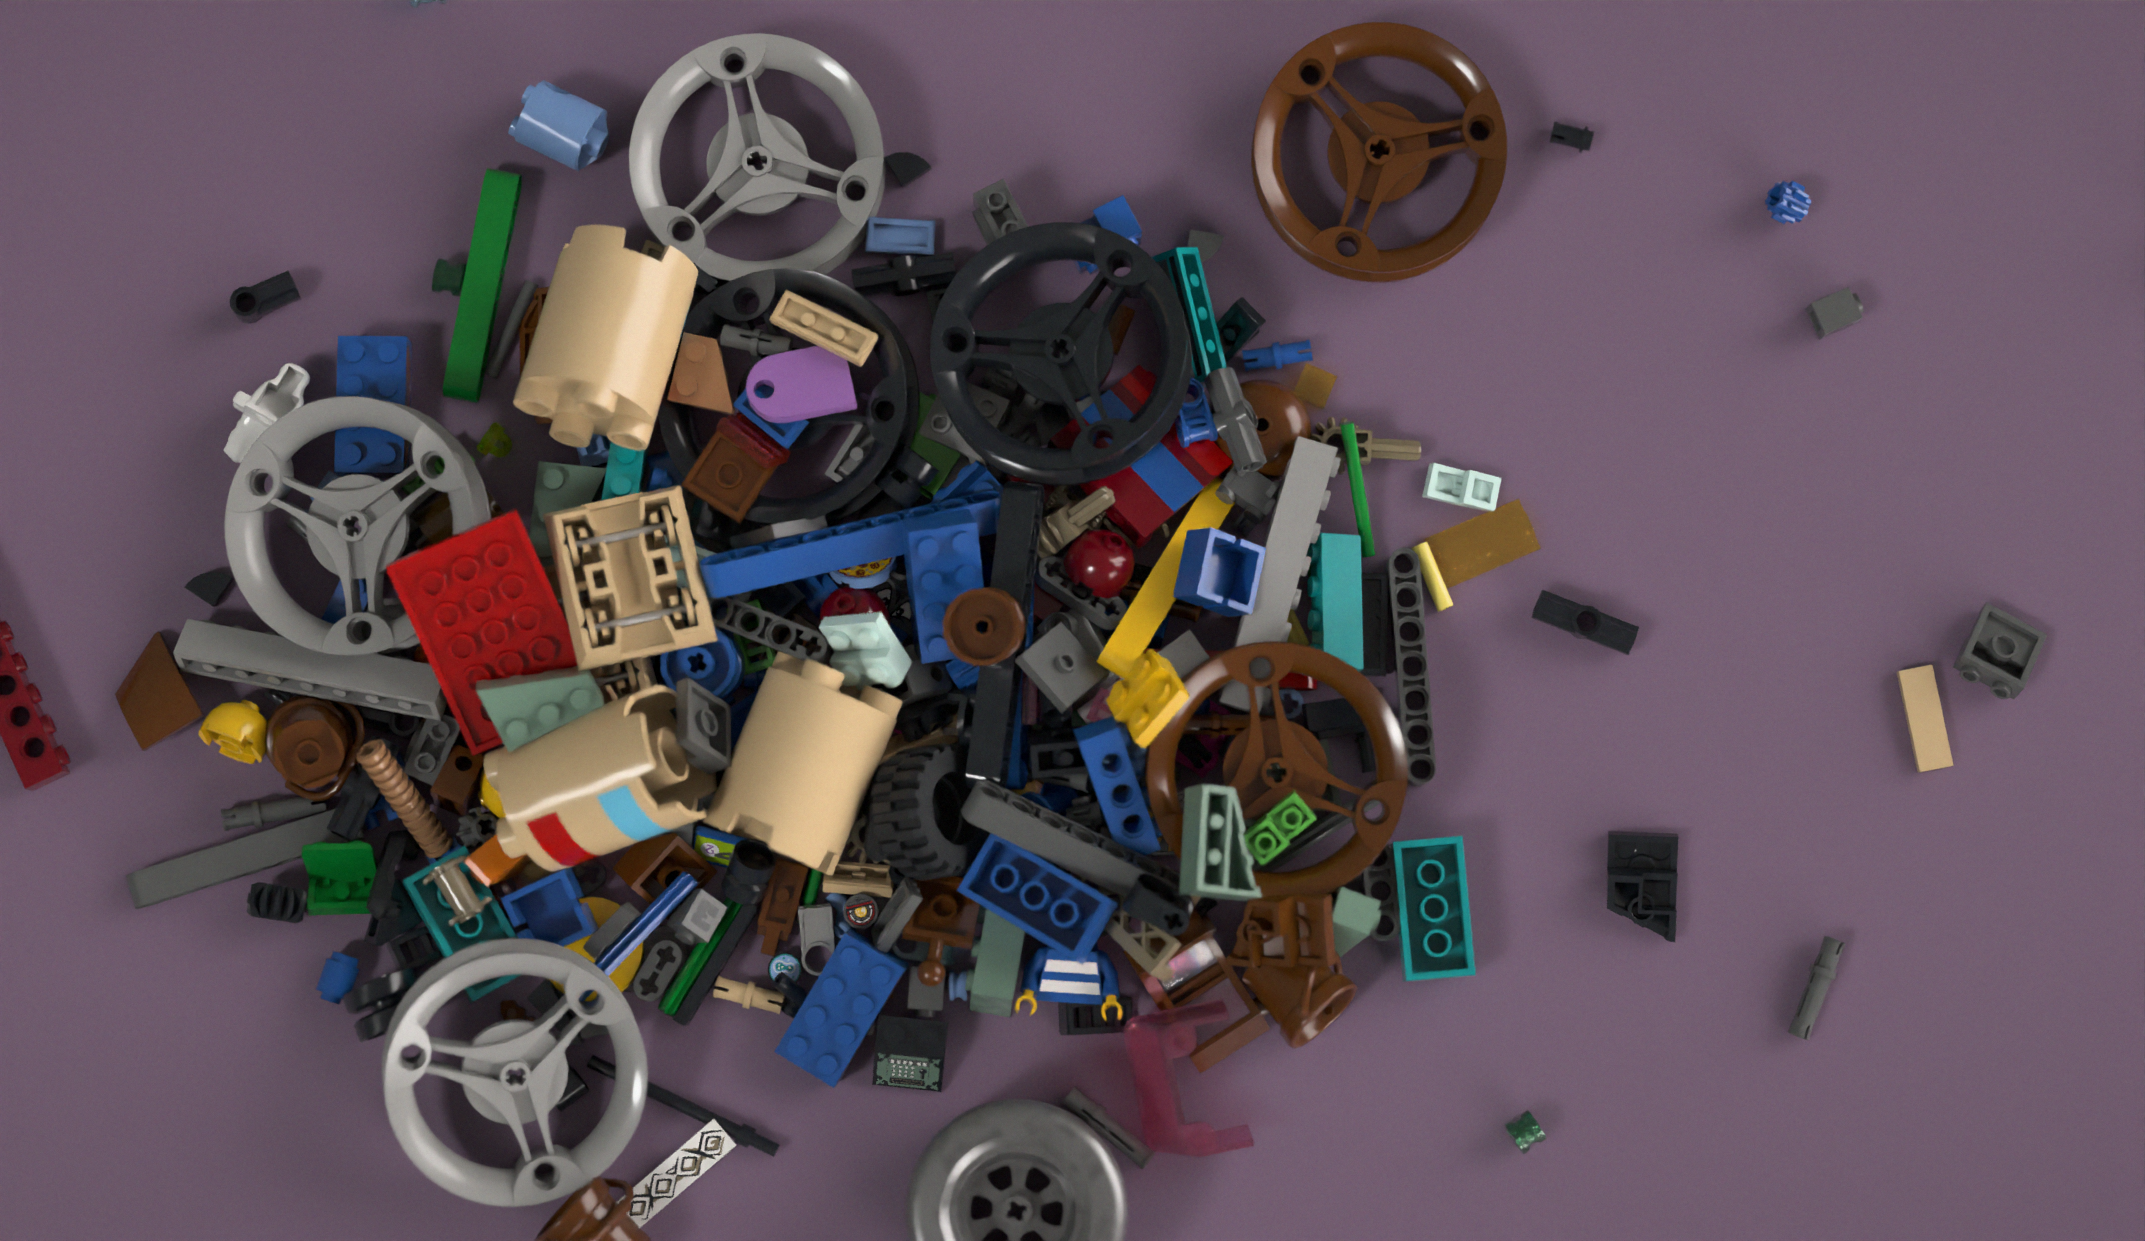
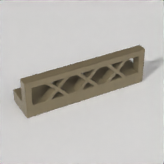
M1078 874L1073 876L1082 883L1086 879ZM1101 885L1096 890L1106 897L1107 895L1118 894ZM1118 894L1120 896V911H1114L1104 929L1150 975L1167 982L1175 972L1167 962L1182 944L1172 935L1142 921V932L1136 933L1128 925V916L1130 915L1124 911L1122 906L1126 897ZM1162 937L1168 943L1159 955L1150 947V938Z

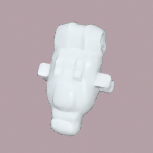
M289 362L281 367L279 374L274 379L261 384L252 396L242 391L236 393L233 398V406L243 412L236 427L230 433L224 448V452L233 462L241 463L253 443L273 423L289 412L304 406V389L310 382V375L305 369Z

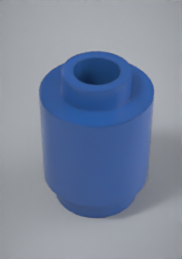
M336 951L332 952L331 958L326 959L316 990L322 992L321 999L340 1005L343 999L342 996L353 990L360 970L357 968L359 959Z

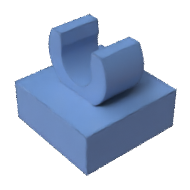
M593 434L588 447H576L581 466L600 467L607 465L611 444L607 436Z

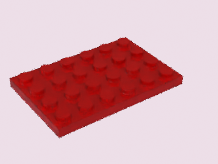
M513 509L386 564V570L473 756L503 743L476 691V681L510 678V676L540 674L543 671L578 666L568 621L517 509Z

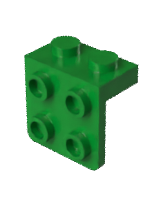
M357 840L347 843L329 844L327 842H315L303 845L301 854L309 877L307 899L309 916L371 914L366 908V904L378 867L372 845Z

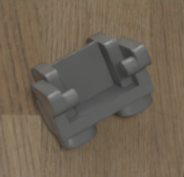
M1234 465L1215 494L1226 504L1237 503L1245 509L1244 515L1248 520L1255 524H1261L1276 503L1278 497L1276 490L1281 483L1276 480L1272 482L1257 471L1241 474L1237 472Z

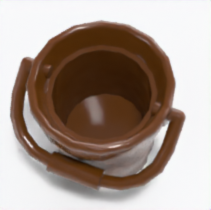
M308 695L291 697L277 706L267 720L266 755L275 769L286 780L285 787L312 801L327 800L340 792L351 770L354 767L356 768L358 764L356 756L363 745L365 737L364 720L354 704ZM343 707H344L347 711H349V712L351 713V715H352V717H353V719H354V721H355V724H356V738H355V735H354V730H353L352 721L350 720V718H349L348 715L346 714V712H345V710L343 709ZM336 775L339 777L335 784L324 792L315 793L304 789L323 786L334 779Z
M1335 951L1336 964L1333 965L1334 971L1329 967L1297 964L1293 967L1261 964L1254 968L1248 967L1243 975L1242 981L1252 990L1281 1027L1280 1035L1293 1049L1307 1044L1323 1032L1345 1010L1356 994L1358 987L1343 974L1342 963L1337 951Z
M599 1175L597 1178L594 1177L584 1187L576 1190L539 1231L534 1241H651V1238L627 1214L631 1210V1203L634 1199L633 1187L624 1180L601 1178ZM609 1187L622 1189L625 1192L624 1199L617 1203L608 1193Z

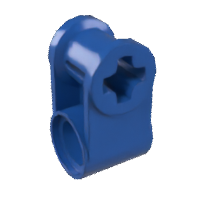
M1190 378L1187 393H1190L1195 401L1192 403L1184 402L1175 420L1176 433L1182 448L1189 447L1190 443L1205 439H1209L1212 442L1218 438L1213 414L1210 411L1204 388L1197 379Z

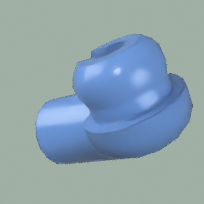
M830 893L825 899L837 910L834 933L841 939L850 928L857 931V928L849 925L844 917V905L849 898L845 894Z

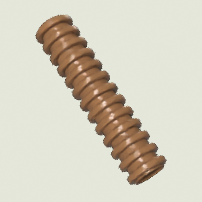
M373 740L366 743L357 753L356 758L358 762L368 772V776L373 779L374 784L379 787L381 794L385 795V799L391 804L392 809L396 811L397 816L402 819L403 824L408 827V831L414 836L421 849L425 850L426 856L436 858L445 854L453 844L451 835L442 826L436 814L431 811L430 806L425 803V799L419 794L418 789L414 787L413 782L408 779V775L403 772L402 767L397 764L395 757L391 756L390 750L385 748V743L382 740Z

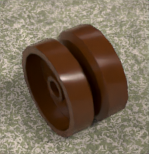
M994 587L971 589L958 595L948 606L943 619V636L949 650L961 661L974 666L992 665L1010 657L1020 647L1025 634V616L1019 603L1009 593ZM983 620L989 624V629L986 633L985 631L980 632L978 629V624L982 623Z

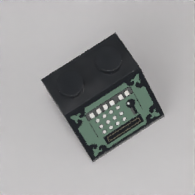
M878 1015L872 1085L941 1092L949 1022Z

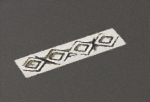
M713 1119L633 1187L634 1199L631 1203V1210L627 1214L639 1227L643 1226L733 1149L736 1144L717 1121Z

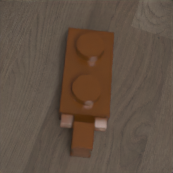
M777 858L775 868L768 881L769 884L757 925H759L757 934L765 936L761 954L774 957L779 940L788 941L789 934L792 933L808 866Z

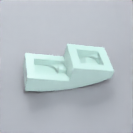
M1430 463L1422 497L1494 512L1502 478L1473 470L1463 471L1437 463Z

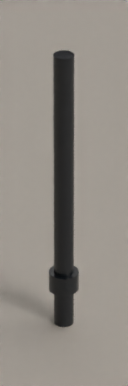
M592 1055L587 1067L615 1080L616 1065ZM647 1081L646 1096L706 1125L715 1119L727 1135L736 1139L735 1143L746 1148L750 1145L773 1157L776 1155L780 1144L757 1134V1129L747 1124L738 1125Z

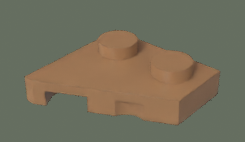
M683 332L668 395L670 402L731 415L735 414V407L733 406L728 387V376L722 361L721 346L717 339Z

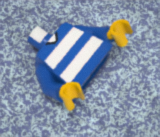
M1098 941L1084 964L1074 961L1047 945L1038 948L1025 965L1020 987L1023 995L1015 1003L1017 1014L1020 1002L1027 1001L1031 1004V1016L1037 1008L1036 1001L1102 1005V1000L1104 999L1106 1002L1101 1007L1103 1019L1107 1021L1106 1011L1110 1007H1116L1118 1009V1019L1122 1018V1008L1116 1002V999L1120 996L1118 972L1108 954L1099 950Z

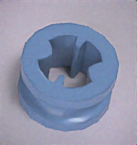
M1286 688L1280 690L1279 694L1282 701L1284 700L1283 695H1291L1292 701L1298 703L1297 710L1292 708L1293 713H1285L1287 720L1296 718L1302 711L1303 697L1295 689Z
M949 970L950 1001H954L957 997L967 1001V990H965L967 970H962L960 974H956L954 970Z

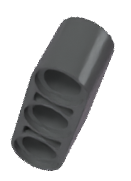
M1388 844L1382 850L1385 853L1384 864L1379 867L1370 864L1361 873L1364 896L1373 898L1370 891L1375 882L1386 884L1389 890L1387 899L1380 902L1378 909L1381 910V916L1389 918L1392 922V931L1387 936H1381L1375 929H1371L1370 937L1378 942L1393 939L1400 930L1394 858L1392 849Z

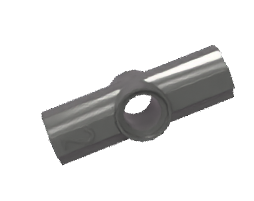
M1227 367L1208 373L1204 381L1216 412L1213 414V421L1219 435L1227 442L1237 472L1243 474L1262 468L1267 463V459L1255 429L1258 427V420L1252 406L1244 399L1234 369Z

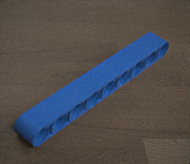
M996 490L982 491L707 556L700 560L706 595L710 598L725 597L903 555L901 519L969 509L977 521L978 537L996 533L1002 499L1001 492Z

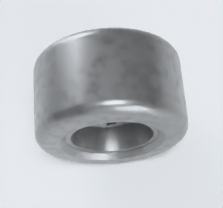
M1008 1099L983 1104L961 1114L945 1125L932 1138L917 1160L911 1174L905 1202V1222L909 1241H982L983 1237L994 1228H1000L1006 1232L1009 1237L1008 1241H1020L1023 1234L1032 1230L1036 1231L1045 1241H1124L1128 1221V1204L1123 1177L1117 1162L1102 1139L1091 1127L1068 1111L1048 1103L1027 1099ZM1008 1165L1012 1170L1013 1184L1003 1191H998L988 1181L987 1175L998 1167ZM1032 1167L1043 1171L1051 1178L1050 1185L1038 1194L1031 1192L1025 1187L1027 1173ZM974 1195L983 1196L993 1202V1212L989 1218L973 1220L970 1217L971 1198ZM1012 1201H1016L1018 1205L1025 1204L1027 1209L1022 1213V1220L1018 1221L1015 1216L1009 1218L1007 1212L1011 1209L1010 1203ZM1059 1201L1063 1204V1220L1060 1226H1052L1040 1219V1211L1043 1204Z

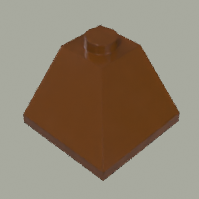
M676 833L635 843L612 868L650 905L684 871L689 872L697 880L698 885L694 889H702L718 872ZM673 911L666 917V919L669 920Z

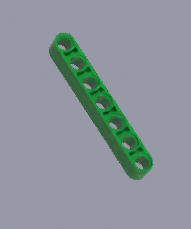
M487 168L485 172L444 377L443 397L473 403L479 402L521 194L522 174Z

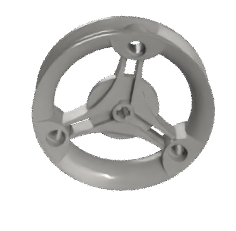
M753 33L728 36L702 45L681 57L661 75L648 92L635 119L630 138L629 172L631 185L637 205L650 232L659 245L664 247L671 245L682 252L718 282L716 284L718 286H722L738 277L767 269L792 268L813 271L823 275L829 274L846 261L866 237L868 217H876L880 208L886 174L885 155L879 124L871 103L858 82L842 65L823 51L802 41L774 34ZM738 59L744 63V67L740 72L731 73L726 70L727 64L732 60ZM766 68L789 72L811 82L821 89L839 108L851 131L856 152V162L848 167L845 172L829 168L811 160L805 142L799 132L782 118L764 112L756 93L754 81L763 74ZM711 82L726 90L729 119L728 123L714 136L708 149L706 161L709 178L708 184L696 199L682 210L678 207L669 206L665 198L660 176L661 147L668 125L681 104L702 85ZM748 85L754 113L738 116L732 88ZM760 158L762 163L767 164H762L763 169L756 171L754 166H749L750 164L754 165L753 159ZM809 173L839 182L837 193L806 185ZM854 186H860L866 191L864 197L857 201L847 197L848 190ZM717 195L724 204L699 225L693 216ZM797 198L822 200L838 205L841 214L835 225L816 243L798 253L775 260L747 261L727 257L707 248V241L705 239V236L714 227L736 212L755 216L769 215L788 207ZM682 226L692 229L691 236L685 241H679L674 238L675 231Z
M355 396L322 399L301 406L277 420L261 434L244 456L232 481L226 503L225 542L231 570L238 587L256 614L268 626L281 636L310 650L334 655H364L370 653L383 655L411 648L419 644L420 641L407 613L396 619L384 614L383 580L385 571H387L385 566L399 559L406 548L410 531L409 516L427 497L437 490L447 492L453 516L452 536L491 519L486 489L478 468L467 450L448 429L435 419L408 406ZM348 427H370L391 432L413 444L412 457L414 464L385 482L376 477L356 474L337 478L320 489L294 478L291 457L305 444L324 433ZM442 457L445 461V469L442 474L438 475L435 471V463L438 458ZM270 475L273 485L270 491L266 492L264 483L267 476ZM417 476H420L426 484L402 500L397 491ZM291 487L314 498L309 511L286 500ZM280 507L306 525L307 538L313 554L326 569L340 576L346 602V617L340 619L335 624L319 619L301 608L284 590L273 571L266 549L265 513L272 512ZM356 521H358V525L362 527L360 533L358 532V529L354 527ZM359 579H366L369 613L361 611ZM366 622L372 627L371 636L367 640L361 632Z
M529 938L490 940L463 948L439 961L412 985L399 1003L390 1021L382 1052V1080L385 1103L390 1123L403 1150L412 1162L439 1186L468 1200L488 1205L511 1207L536 1205L571 1194L590 1183L594 1177L597 1178L616 1160L628 1144L639 1123L647 1093L648 1070L643 1040L631 1008L621 991L590 960L563 946ZM522 974L540 976L563 984L565 995L551 1009L533 1022L526 1020L501 1021L485 1028L473 1040L469 1041L442 1039L429 1036L426 1025L434 1013L459 991L482 980L503 975ZM590 989L597 992L596 998L591 1002L586 1003L579 1000V996L585 990ZM571 1007L577 1015L555 1037L548 1030ZM588 1022L605 1025L613 1043L616 1061V1077L610 1103L597 1126L576 1147L570 1150L567 1147L553 1145L548 1127V1112L557 1104L567 1084L568 1065L564 1051L575 1035ZM409 1044L417 1045L420 1048L419 1053L413 1057L404 1056L401 1051ZM431 1050L463 1056L462 1066L430 1060ZM512 1068L516 1071L520 1068L521 1074L517 1076L513 1073L509 1076L508 1070ZM424 1072L441 1075L462 1083L469 1102L479 1113L490 1120L511 1126L523 1151V1155L518 1158L512 1168L489 1167L472 1162L452 1152L440 1142L425 1123L414 1095L413 1084ZM538 1119L545 1145L529 1150L522 1124ZM542 1163H549L553 1166L552 1170L545 1174L535 1172L536 1167Z

